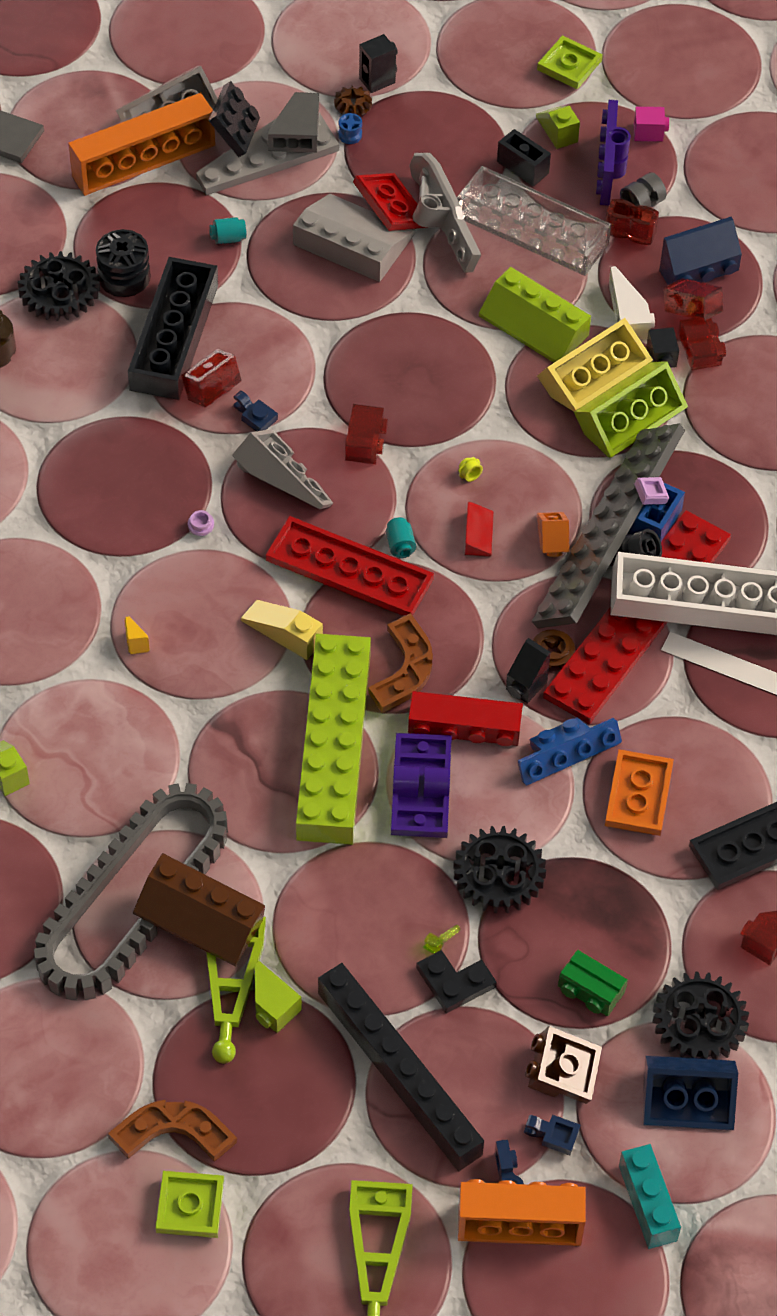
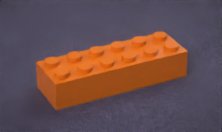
M198 93L71 141L68 145L72 178L83 195L86 196L216 146L215 128L209 122L213 109L203 95Z

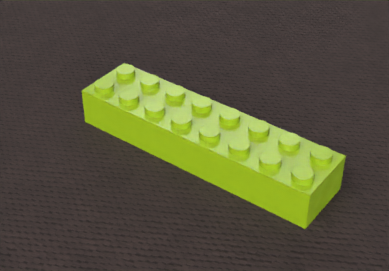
M316 633L296 819V841L353 845L371 655V637Z

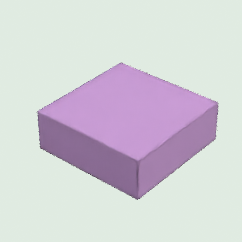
M661 477L637 478L634 484L642 504H666L669 500V495Z

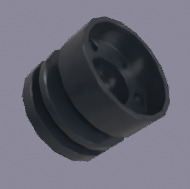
M126 229L114 230L103 235L97 242L95 249L100 286L105 292L117 297L135 296L144 291L149 285L151 278L147 241L141 234Z

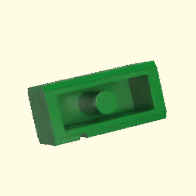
M577 950L569 963L561 971L558 987L568 998L574 999L576 997L583 1001L591 1012L595 1014H600L601 1012L609 1016L624 995L628 979Z

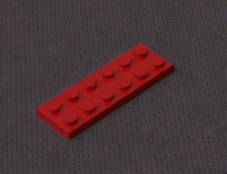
M292 516L288 517L266 553L267 562L402 616L410 613L412 616L414 615L434 580L433 572Z

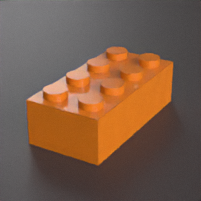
M471 1179L467 1182H461L458 1205V1241L581 1246L586 1223V1187H578L574 1183L552 1186L544 1182H531L527 1185L516 1184L509 1180L498 1183H485L483 1180Z

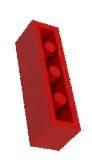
M412 691L408 733L451 735V740L459 739L468 740L473 743L486 742L495 743L500 746H518L523 703Z

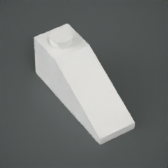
M611 267L609 288L616 323L626 318L638 338L647 339L648 330L655 327L654 313L649 312L648 303L617 267Z

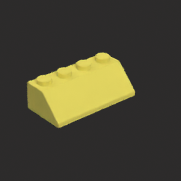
M626 318L548 366L537 377L551 398L575 412L652 362L653 359Z

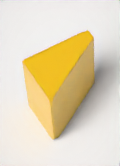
M130 616L125 617L128 653L149 652L148 635Z

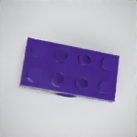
M608 100V109H603L601 123L606 124V126H601L600 142H604V144L599 145L598 159L603 160V162H598L597 176L602 178V180H597L596 195H601L600 205L610 206L613 179L621 178L626 174L631 138L628 130L617 127L618 100Z
M396 733L391 835L447 838L451 735Z

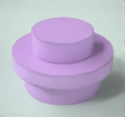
M195 511L188 519V529L197 536L207 535L214 529V519L206 511Z

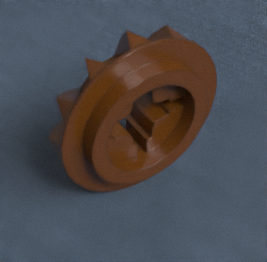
M351 85L350 89L342 87L341 92H336L334 106L343 115L353 113L361 116L371 109L372 97H370L369 91L363 90L362 86L354 88ZM350 98H355V105H353Z
M545 630L537 634L533 639L534 642L547 650L548 647L552 649L558 646L557 653L553 651L550 654L549 669L552 666H559L561 668L575 652L572 638L560 630Z

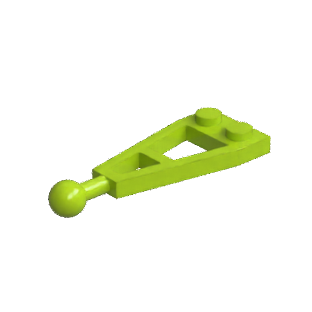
M266 917L263 918L261 925L248 947H253L243 979L218 978L216 956L206 952L215 1026H220L219 1041L214 1044L212 1055L217 1062L222 1064L231 1062L236 1054L235 1046L231 1042L232 1027H239L255 977V963L260 961L263 952ZM219 991L239 992L233 1014L222 1013Z
M351 1180L349 1215L362 1305H368L367 1316H380V1306H387L411 1219L413 1184ZM359 1214L401 1217L391 1254L364 1252ZM366 1265L387 1267L381 1292H369Z

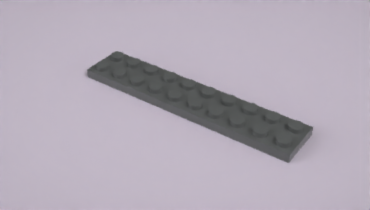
M680 423L644 429L637 434L633 446L626 453V458L620 468L615 472L614 479L605 490L599 505L594 509L588 524L583 528L577 543L572 547L565 564L561 566L560 572L554 583L549 587V592L545 599L538 606L537 612L532 619L533 624L537 628L576 624L644 505L635 487V481L637 478L659 477L685 432Z

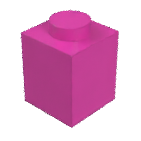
M635 107L633 123L634 141L663 142L664 132L669 131V117H665V108Z

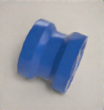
M353 113L342 115L338 121L339 139L346 144L358 143L362 138L361 117Z

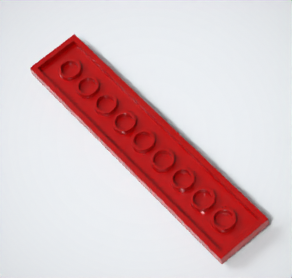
M685 510L661 542V557L713 563L729 543L731 534ZM610 606L546 688L543 698L590 725L667 622L610 615Z

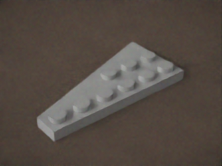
M319 112L317 153L268 151V130L275 120L254 133L246 154L238 158L234 151L230 149L197 171L196 178L204 193L209 195L338 152L339 143Z

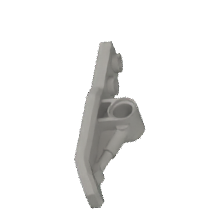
M414 153L409 167L412 178L420 185L419 203L413 214V220L422 227H440L445 232L464 273L473 272L481 257V253L464 220L461 205L440 163L431 153Z

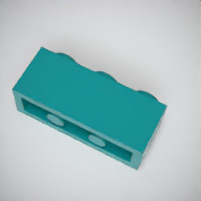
M651 1144L622 1151L619 1169L648 1249L677 1242L681 1225Z

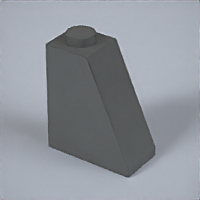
M295 92L268 130V151L317 153L319 93Z

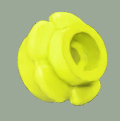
M475 457L462 460L458 470L459 477L461 479L465 478L468 482L476 480L483 471L480 460Z

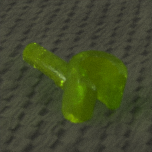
M455 925L444 934H441L440 937L430 932L424 940L426 944L423 948L433 954L440 951L444 943L461 930L460 927Z

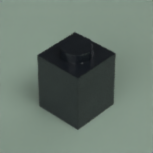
M674 327L648 330L646 347L653 359L652 362H668L670 368L677 367L679 347Z

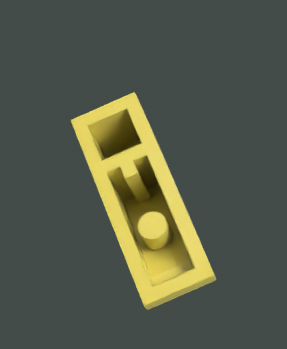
M256 600L241 617V621L306 660L314 653L316 633L323 634V623L301 610Z

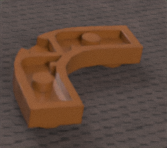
M411 613L387 624V631L399 646L405 658L401 669L392 676L368 687V694L382 713L412 698V691L420 692L431 674L432 647L427 635Z
M160 1100L137 1109L108 1133V1138L128 1159L149 1141L165 1133L175 1132L188 1136L214 1162L237 1143V1137L212 1112L196 1103L185 1100L184 1103Z

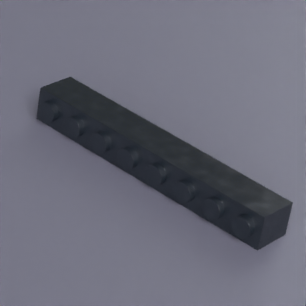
M340 963L318 977V994L457 1171H461L483 1156L484 1139L346 966Z

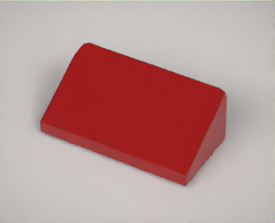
M468 502L465 555L491 556L494 511L473 502Z

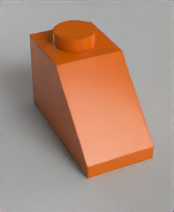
M564 512L537 513L541 551L547 553L549 557L563 556V552H569V519Z

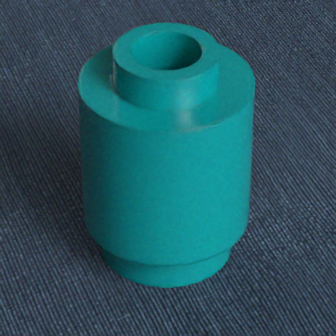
M238 217L214 219L213 225H209L211 240H215L216 244L240 242L241 239H246L245 220L238 219Z
M402 517L390 520L385 531L390 552L395 557L407 558L417 548L411 524Z

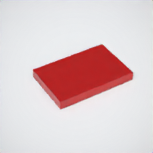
M395 173L355 176L353 180L354 185L388 231L428 228L418 225L413 220V214L418 203Z

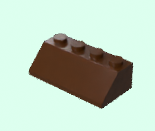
M162 853L146 879L133 914L236 967L263 921L265 905Z

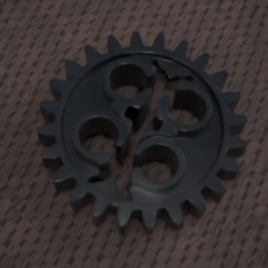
M62 251L55 257L52 252H49V258L39 255V262L31 260L32 267L24 266L25 273L19 274V298L22 299L23 306H28V312L35 310L36 317L45 314L46 320L51 316H55L56 321H59L60 316H64L66 320H69V314L79 317V310L85 313L88 312L87 305L94 306V299L99 298V274L96 273L95 266L90 267L89 260L82 262L81 255L74 259L72 252L67 257L63 256ZM39 272L44 274L45 288L41 287ZM76 283L79 297L78 301L76 300L73 291V284Z
M491 826L490 833L488 834L484 830L479 829L478 838L470 834L469 843L461 842V850L456 851V860L453 862V869L455 870L453 878L458 880L457 890L464 889V899L472 896V906L481 902L483 903L482 911H485L490 905L493 906V911L496 914L499 907H503L504 911L509 913L511 905L519 911L521 901L530 905L531 896L538 897L539 889H543L544 886L543 879L546 878V869H544L546 859H542V849L535 850V840L527 843L526 833L518 837L516 836V828L509 834L506 833L505 826H502L500 832H496L495 828ZM490 854L491 857H485L483 877L488 879L489 882H480L478 879L481 855ZM516 856L521 859L518 885H509L507 882L514 881L516 860H512L510 857ZM470 860H471L472 862L474 861V864H473V866H474L473 872L471 871L470 873H468L469 870L472 868V865H471V863H470ZM530 866V869L528 870V873H527L528 876H529V879H528V878L526 877L525 871H526V868Z
M695 971L694 979H690L686 973H683L682 982L674 977L672 979V987L665 984L663 993L657 994V1003H654L653 1012L656 1014L653 1015L652 1023L658 1024L655 1028V1034H663L660 1043L666 1044L670 1042L668 1052H674L676 1049L680 1050L679 1058H683L688 1054L690 1058L701 1057V1059H707L711 1056L712 1059L719 1060L720 1053L728 1058L730 1049L737 1051L739 1042L744 1041L746 1035L744 1032H747L749 1023L746 1022L749 1012L744 1011L747 1002L738 1001L741 992L735 991L731 993L732 983L730 982L725 986L721 985V976L712 981L710 972L706 974L705 979L700 977L698 971ZM709 1001L719 1003L721 1006L719 1016L724 1017L726 1012L733 1008L730 1016L724 1017L720 1029L723 1033H715L711 1030V1028L716 1027L718 1015H716L717 1006L710 1005ZM679 1002L690 1004V1007L685 1008L683 1020H685L684 1028L692 1030L693 1034H686L680 1029L682 1019L677 1018L681 1008ZM672 1017L677 1018L675 1020V1024H672L670 1027H668L671 1023Z

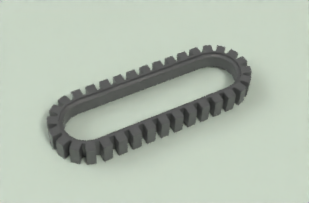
M179 783L168 785L169 795L162 789L153 793V803L147 799L140 806L141 815L135 812L129 820L130 827L125 825L120 830V841L114 838L108 845L109 854L103 851L97 858L98 867L92 864L88 869V880L82 877L76 884L77 893L71 890L65 897L66 907L59 904L54 911L55 920L49 917L43 924L44 933L39 932L35 940L36 948L34 949L39 977L44 985L49 984L51 992L60 996L65 989L66 999L77 1001L79 991H83L85 1000L96 998L94 988L97 987L104 995L112 989L111 979L118 983L125 976L124 966L130 969L136 962L135 953L141 956L147 948L146 940L152 942L157 936V926L142 918L137 920L104 963L95 971L87 974H71L63 971L55 963L54 953L60 942L159 821L169 812L177 809H192L200 812L209 823L208 832L183 864L203 874L208 872L210 861L215 863L220 857V848L224 849L228 833L226 811H224L223 804L218 797L213 799L212 791L203 787L199 794H197V784L186 783L185 791L181 792Z

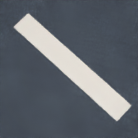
M672 632L669 633L661 649L664 652L777 695V673Z

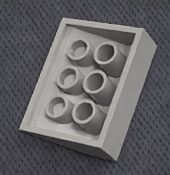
M328 194L307 207L293 224V245L380 282L415 235L416 230L388 231L375 212L335 195Z

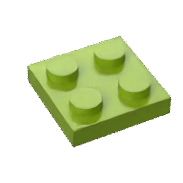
M562 35L538 62L537 70L578 89L602 62L603 54Z
M163 1171L156 1233L218 1238L224 1175Z

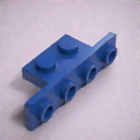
M579 718L569 719L555 728L544 730L537 736L530 738V745L535 753L518 760L522 782L525 785H529L620 744L622 739L618 721L611 718L590 728Z

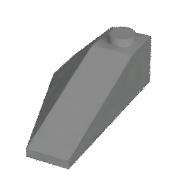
M198 65L117 109L116 112L121 122L198 93L203 95L212 109H214L218 98L202 67Z
M272 429L251 432L232 454L237 460L238 467L244 472L250 473L319 509L331 507L333 504L317 481L307 478L305 475L307 468L302 463H297L293 460V450Z

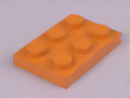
M618 749L605 826L661 836L674 759Z

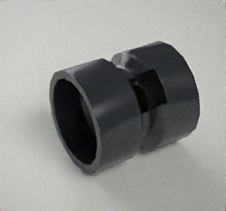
M650 529L635 532L633 535H626L613 561L615 562L618 552L661 557V541L658 535Z

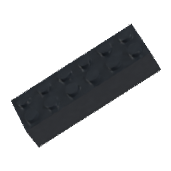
M168 257L128 369L129 391L175 400L180 399L218 288L217 265Z

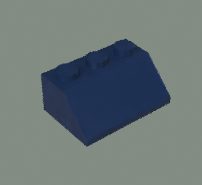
M727 217L664 237L659 272L672 292L687 289L692 285L708 282L714 278L739 271L742 252L733 218Z
M645 1056L643 1124L734 1130L739 1075L736 1061Z

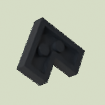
M442 950L416 963L418 972L446 1014L497 987V981L482 959L458 972L455 971Z

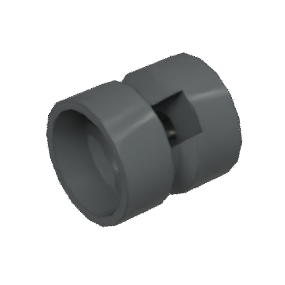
M652 172L637 179L636 182L630 183L620 191V199L623 206L633 216L642 214L650 209V207L665 200L667 196L664 183L658 175Z

